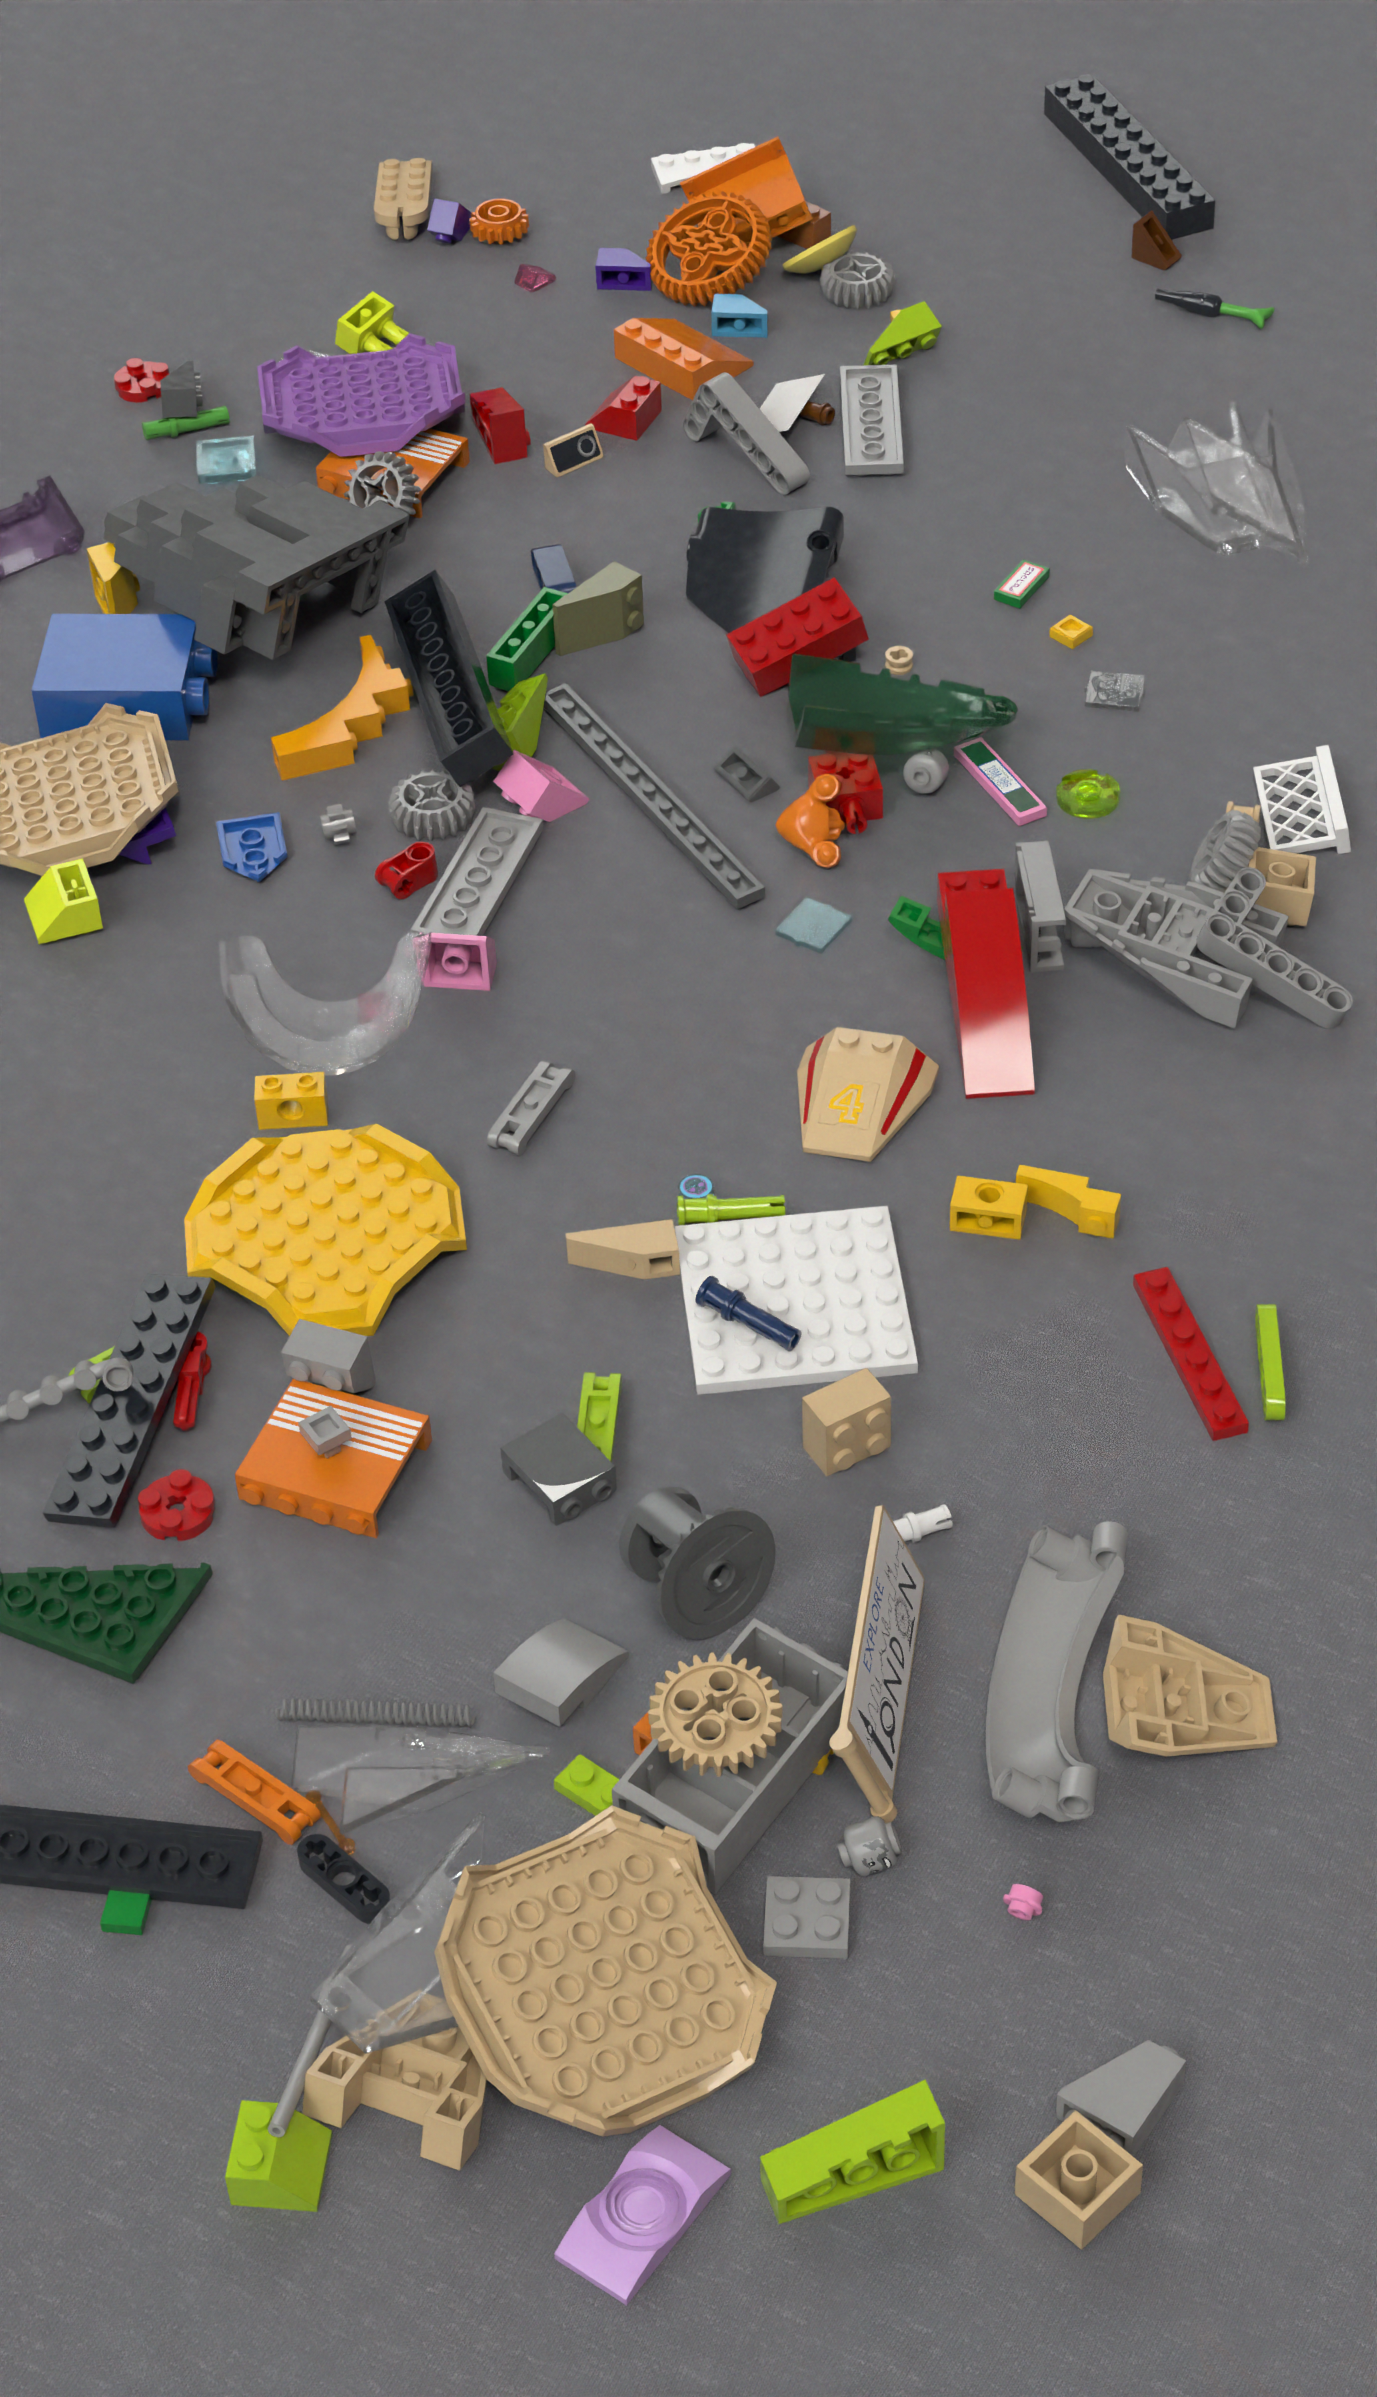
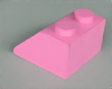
M513 750L514 754L508 758L493 781L503 790L501 795L506 800L516 805L518 803L521 806L519 809L520 813L525 816L538 817L547 822H551L586 805L590 800L554 767L516 750Z
M420 932L419 941L424 987L491 990L497 965L495 939L488 936Z

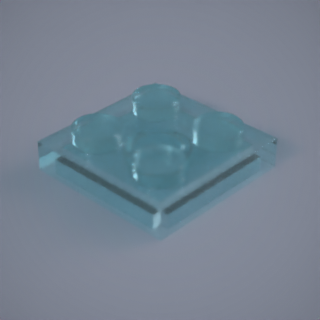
M254 436L196 441L199 484H216L235 480L245 481L257 475Z

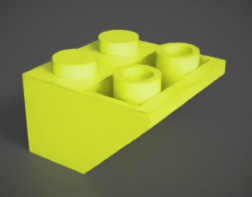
M83 858L50 866L24 898L38 944L103 929L98 898Z

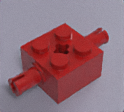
M835 737L837 746H834L833 738H830L824 744L826 754L808 756V786L810 787L817 777L824 774L836 776L841 783L840 793L833 800L826 802V806L838 811L841 820L846 824L847 830L850 833L856 834L854 825H857L858 832L862 833L867 828V821L883 819V787L872 750L864 749L846 752L841 738Z

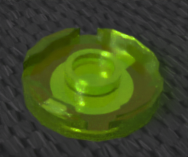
M1080 769L1067 773L1062 777V782L1057 784L1056 787L1057 805L1065 813L1073 817L1084 819L1103 817L1114 811L1119 804V783L1107 773H1105V776L1100 775L1098 770Z

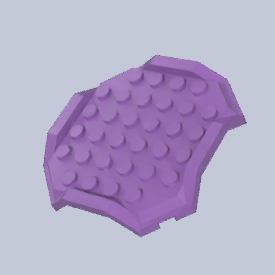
M411 333L392 350L317 357L296 345L283 352L284 359L280 362L275 363V360L270 359L257 366L265 434L279 433L308 443L316 442L340 457L372 454L377 451H399L418 432L426 431L455 413H465V394L461 390L455 346L440 341L435 343L436 347L427 345L425 337Z

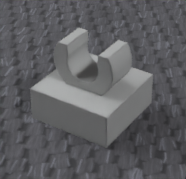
M332 1406L298 1422L299 1431L318 1455L324 1453L327 1459L341 1452L340 1445L352 1439L350 1428Z

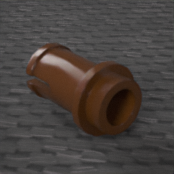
M807 401L798 416L817 421L819 425L825 426L833 422L835 409L829 403L819 404Z

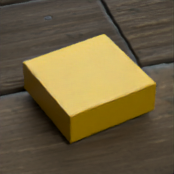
M1068 615L1050 628L1049 637L1070 649H1074L1093 636V627L1072 615Z

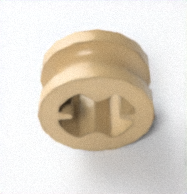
M893 646L886 651L885 668L889 673L904 675L912 670V650L905 646Z

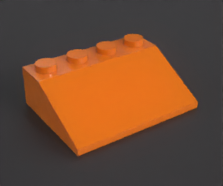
M632 318L614 329L616 359L650 378L660 381L661 384L692 401L699 386L724 372L729 373L734 378L754 366L753 360L676 319Z

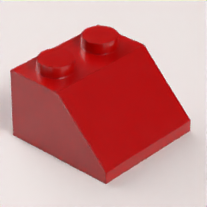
M633 376L610 393L585 425L591 423L594 425L595 431L638 441L662 411L661 382L644 376Z

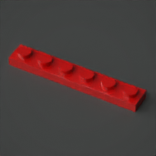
M1163 1267L1134 1274L1133 1286L1212 1441L1248 1433L1249 1422L1169 1268Z

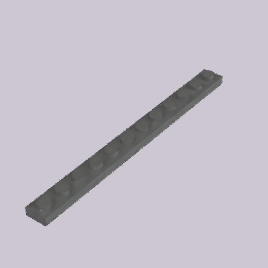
M567 683L546 691L543 707L737 909L765 898V887Z

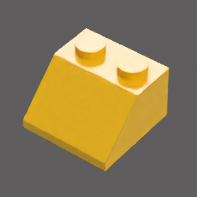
M108 542L86 548L94 596L104 614H131L138 605L136 592L140 591L136 574L114 562L115 548L113 543Z

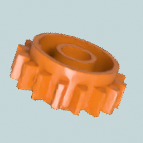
M509 199L485 201L476 208L475 212H471V218H469L472 236L479 237L480 242L488 240V244H492L494 241H498L502 245L503 241L507 240L512 243L513 238L521 239L522 234L528 233L529 218L528 214H526V209H521L517 202Z

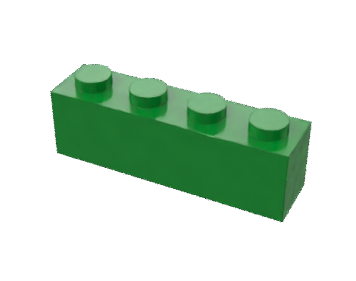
M543 587L486 655L490 686L510 691L518 682L530 677L555 646L552 604L568 593Z

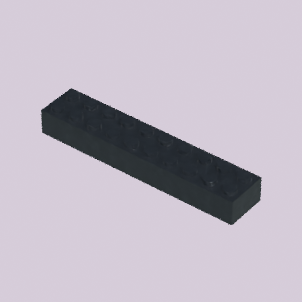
M1083 74L1078 78L1060 80L1045 86L1044 115L1141 217L1152 210L1171 240L1214 229L1215 199L1092 74Z
M435 569L384 602L439 760L458 786L461 787L468 782L475 781L481 774L492 767L504 763L514 753L455 596Z

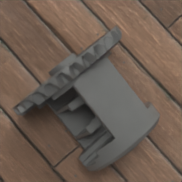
M664 1487L644 1497L628 1515L619 1541L620 1555L627 1568L642 1579L660 1581L656 1585V1590L659 1593L656 1602L660 1607L659 1614L665 1619V1623L679 1635L691 1639H705L719 1635L745 1618L765 1592L775 1564L776 1550L774 1537L770 1527L761 1517L744 1508L735 1509L733 1507L727 1508L726 1511L717 1509L713 1515H703L695 1496L680 1487Z

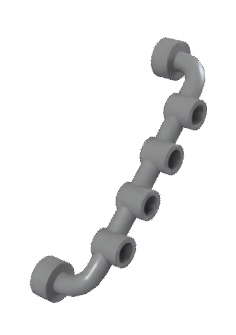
M113 1358L97 1364L87 1360L81 1361L75 1366L74 1374L60 1379L57 1376L50 1375L42 1380L41 1389L29 1394L21 1390L10 1393L7 1404L0 1406V1423L10 1418L14 1420L24 1419L30 1409L44 1403L55 1405L61 1401L64 1394L77 1388L89 1390L95 1386L96 1380L102 1377L107 1388L113 1391H123L133 1381V1367L129 1361L123 1358Z

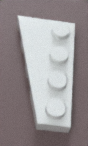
M740 143L737 146L713 147L710 150L703 151L690 150L681 154H662L659 157L651 158V168L661 193L665 194L670 192V187L680 185V182L754 148L755 145L754 143Z

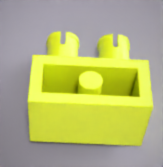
M372 291L338 319L335 344L349 354L392 350V347L379 339L384 337L397 345L409 332L393 322L394 305Z

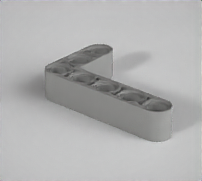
M721 373L699 386L683 420L684 431L691 440L699 441L723 426L780 494L786 495L810 480V472L804 461L729 373Z
M1253 867L1242 868L1199 932L1196 939L1197 947L1203 954L1227 969L1253 978V985L1326 1029L1337 1027L1352 1006L1353 999L1350 992L1242 924L1266 885V879L1258 869Z

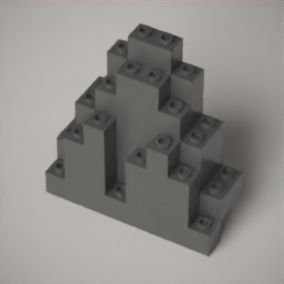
M256 475L239 483L236 494L222 488L204 496L176 482L148 496L138 497L107 512L104 520L105 531L103 539L114 544L115 563L154 582V601L195 621L196 631L194 640L222 654H226L244 645L273 660L291 650L300 596L327 582L352 594L351 608L360 613L378 604L387 551L405 542L409 514L382 501L362 509L306 481L285 489Z

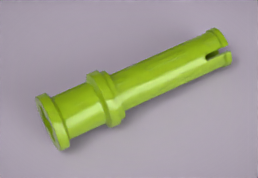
M707 1194L706 1198L684 1199L683 1196H677L678 1226L685 1225L686 1223H711L728 1219L784 1216L786 1213L784 1206L785 1197L780 1195L717 1199V1196Z

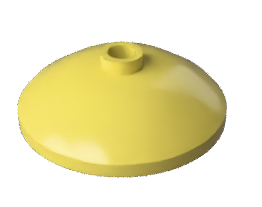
M852 225L782 264L784 270L804 274L815 272L819 269L823 270V265L831 263L849 250L856 237V226Z

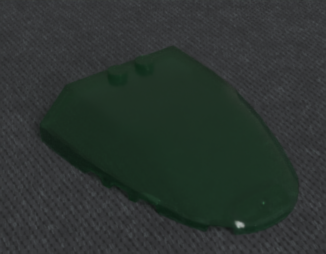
M792 654L787 713L795 747L852 754L896 755L929 750L985 735L1012 723L1017 718L1018 708L1012 700L1005 696L985 695V689L945 679H942L939 685L935 686L921 683L919 674H912L910 680L891 677V671L888 668H882L878 675L861 672L860 663Z

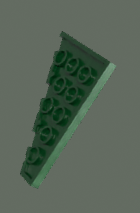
M173 1563L156 1566L133 1564L114 1565L113 1570L88 1571L87 1566H73L67 1569L60 1567H28L27 1572L2 1573L0 1568V1632L134 1684L213 1575L211 1565L201 1563L200 1568H174Z

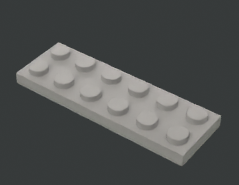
M897 364L840 366L845 475H893L904 473Z
M482 807L411 928L412 940L419 941L420 932L483 936L544 829L543 819Z

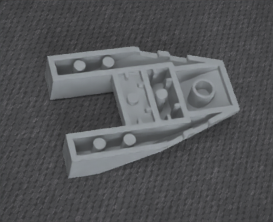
M1089 869L1064 908L1065 916L1121 962L1202 1017L1235 1029L1247 1008L1253 978L1193 957L1198 948L1196 944L1197 936L1224 893L1196 882L1188 881L1186 886L1165 884V878L1153 877L1151 881L1131 879V874ZM1255 904L1242 924L1281 948L1289 916Z

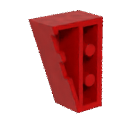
M503 387L471 393V417L494 465L528 458L527 446L531 445V439L528 429L525 428L524 409Z

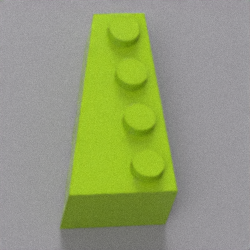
M925 2079L761 2156V2182L778 2224L944 2170L945 2121Z

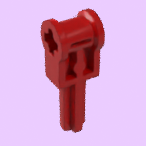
M197 1331L178 1376L173 1424L175 1427L181 1428L182 1431H188L190 1427L195 1426L199 1395H203L205 1376L212 1368L211 1358L206 1354L208 1348L207 1338L199 1331Z

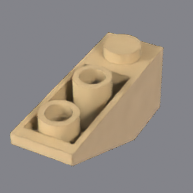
M672 1219L565 1233L568 1264L644 1280L680 1275L679 1248Z

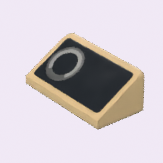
M591 423L543 444L545 469L555 477L563 476L603 458V451L594 425Z

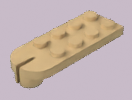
M414 158L410 161L399 162L397 159H387L384 162H379L374 216L377 223L386 226V233L390 239L397 241V238H399V216L403 217L404 238H407V240L417 235L418 224L428 218L433 171L432 160Z

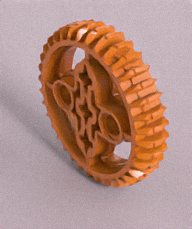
M722 191L719 196L712 192L709 197L704 194L697 200L692 197V202L688 204L682 202L681 208H673L674 213L672 215H665V222H658L659 229L652 231L653 238L648 240L649 247L646 248V260L651 264V279L657 289L668 299L674 300L675 303L680 301L684 306L690 303L695 307L700 302L705 307L708 301L713 303L714 294H736V291L739 289L745 290L746 283H753V276L760 275L759 268L766 267L765 260L770 258L769 251L772 249V235L765 214L762 213L761 209L750 198L746 199L742 194L737 196L734 192L727 195ZM736 218L745 220L752 226L753 234L749 247L737 236ZM702 222L700 227H694V225ZM669 251L681 261L682 280L675 279L666 272L665 264ZM719 270L725 271L724 273L715 277Z

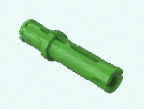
M224 405L213 409L197 411V416L166 417L159 420L142 422V430L146 441L163 436H171L173 438L177 437L180 433L229 424L230 418L227 407Z

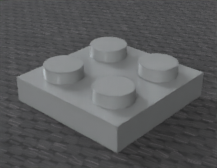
M767 1876L764 1956L848 1959L850 1879Z

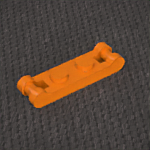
M219 1739L215 1740L207 1748L208 1753L203 1758L197 1757L188 1765L189 1773L197 1782L201 1784L206 1783L277 1832L278 1836L289 1845H293L302 1836L301 1831L306 1826H313L321 1818L320 1811L311 1801ZM218 1765H222L219 1769L215 1768ZM289 1809L296 1813L291 1819L284 1816Z

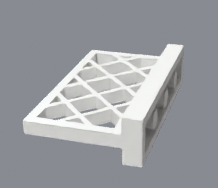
M1329 745L1316 747L1317 756L1253 767L1270 849L1301 853L1336 846L1338 854L1351 852L1348 825ZM1313 769L1306 777L1296 774L1300 770ZM1272 775L1279 777L1274 783L1262 779V777ZM1287 781L1298 784L1292 791L1282 787ZM1306 788L1316 791L1310 798L1301 795ZM1274 794L1284 797L1278 804L1269 801ZM1293 801L1302 805L1297 811L1286 807ZM1310 809L1321 812L1315 819L1305 815ZM1279 814L1289 818L1282 825L1273 821ZM1297 822L1307 825L1302 832L1291 829ZM1315 830H1319L1328 836L1313 838L1310 835ZM1282 836L1293 839L1290 843L1276 845V842Z

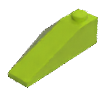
M546 673L518 682L499 701L501 707L497 708L512 750H516L529 757H532L537 749L548 682ZM506 761L492 768L500 771L506 763Z

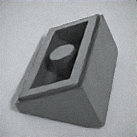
M736 745L714 767L723 778L751 803L781 788Z

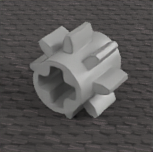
M341 803L326 806L327 814L320 816L324 838H333L335 845L350 842L349 834L356 833L352 810L343 811Z

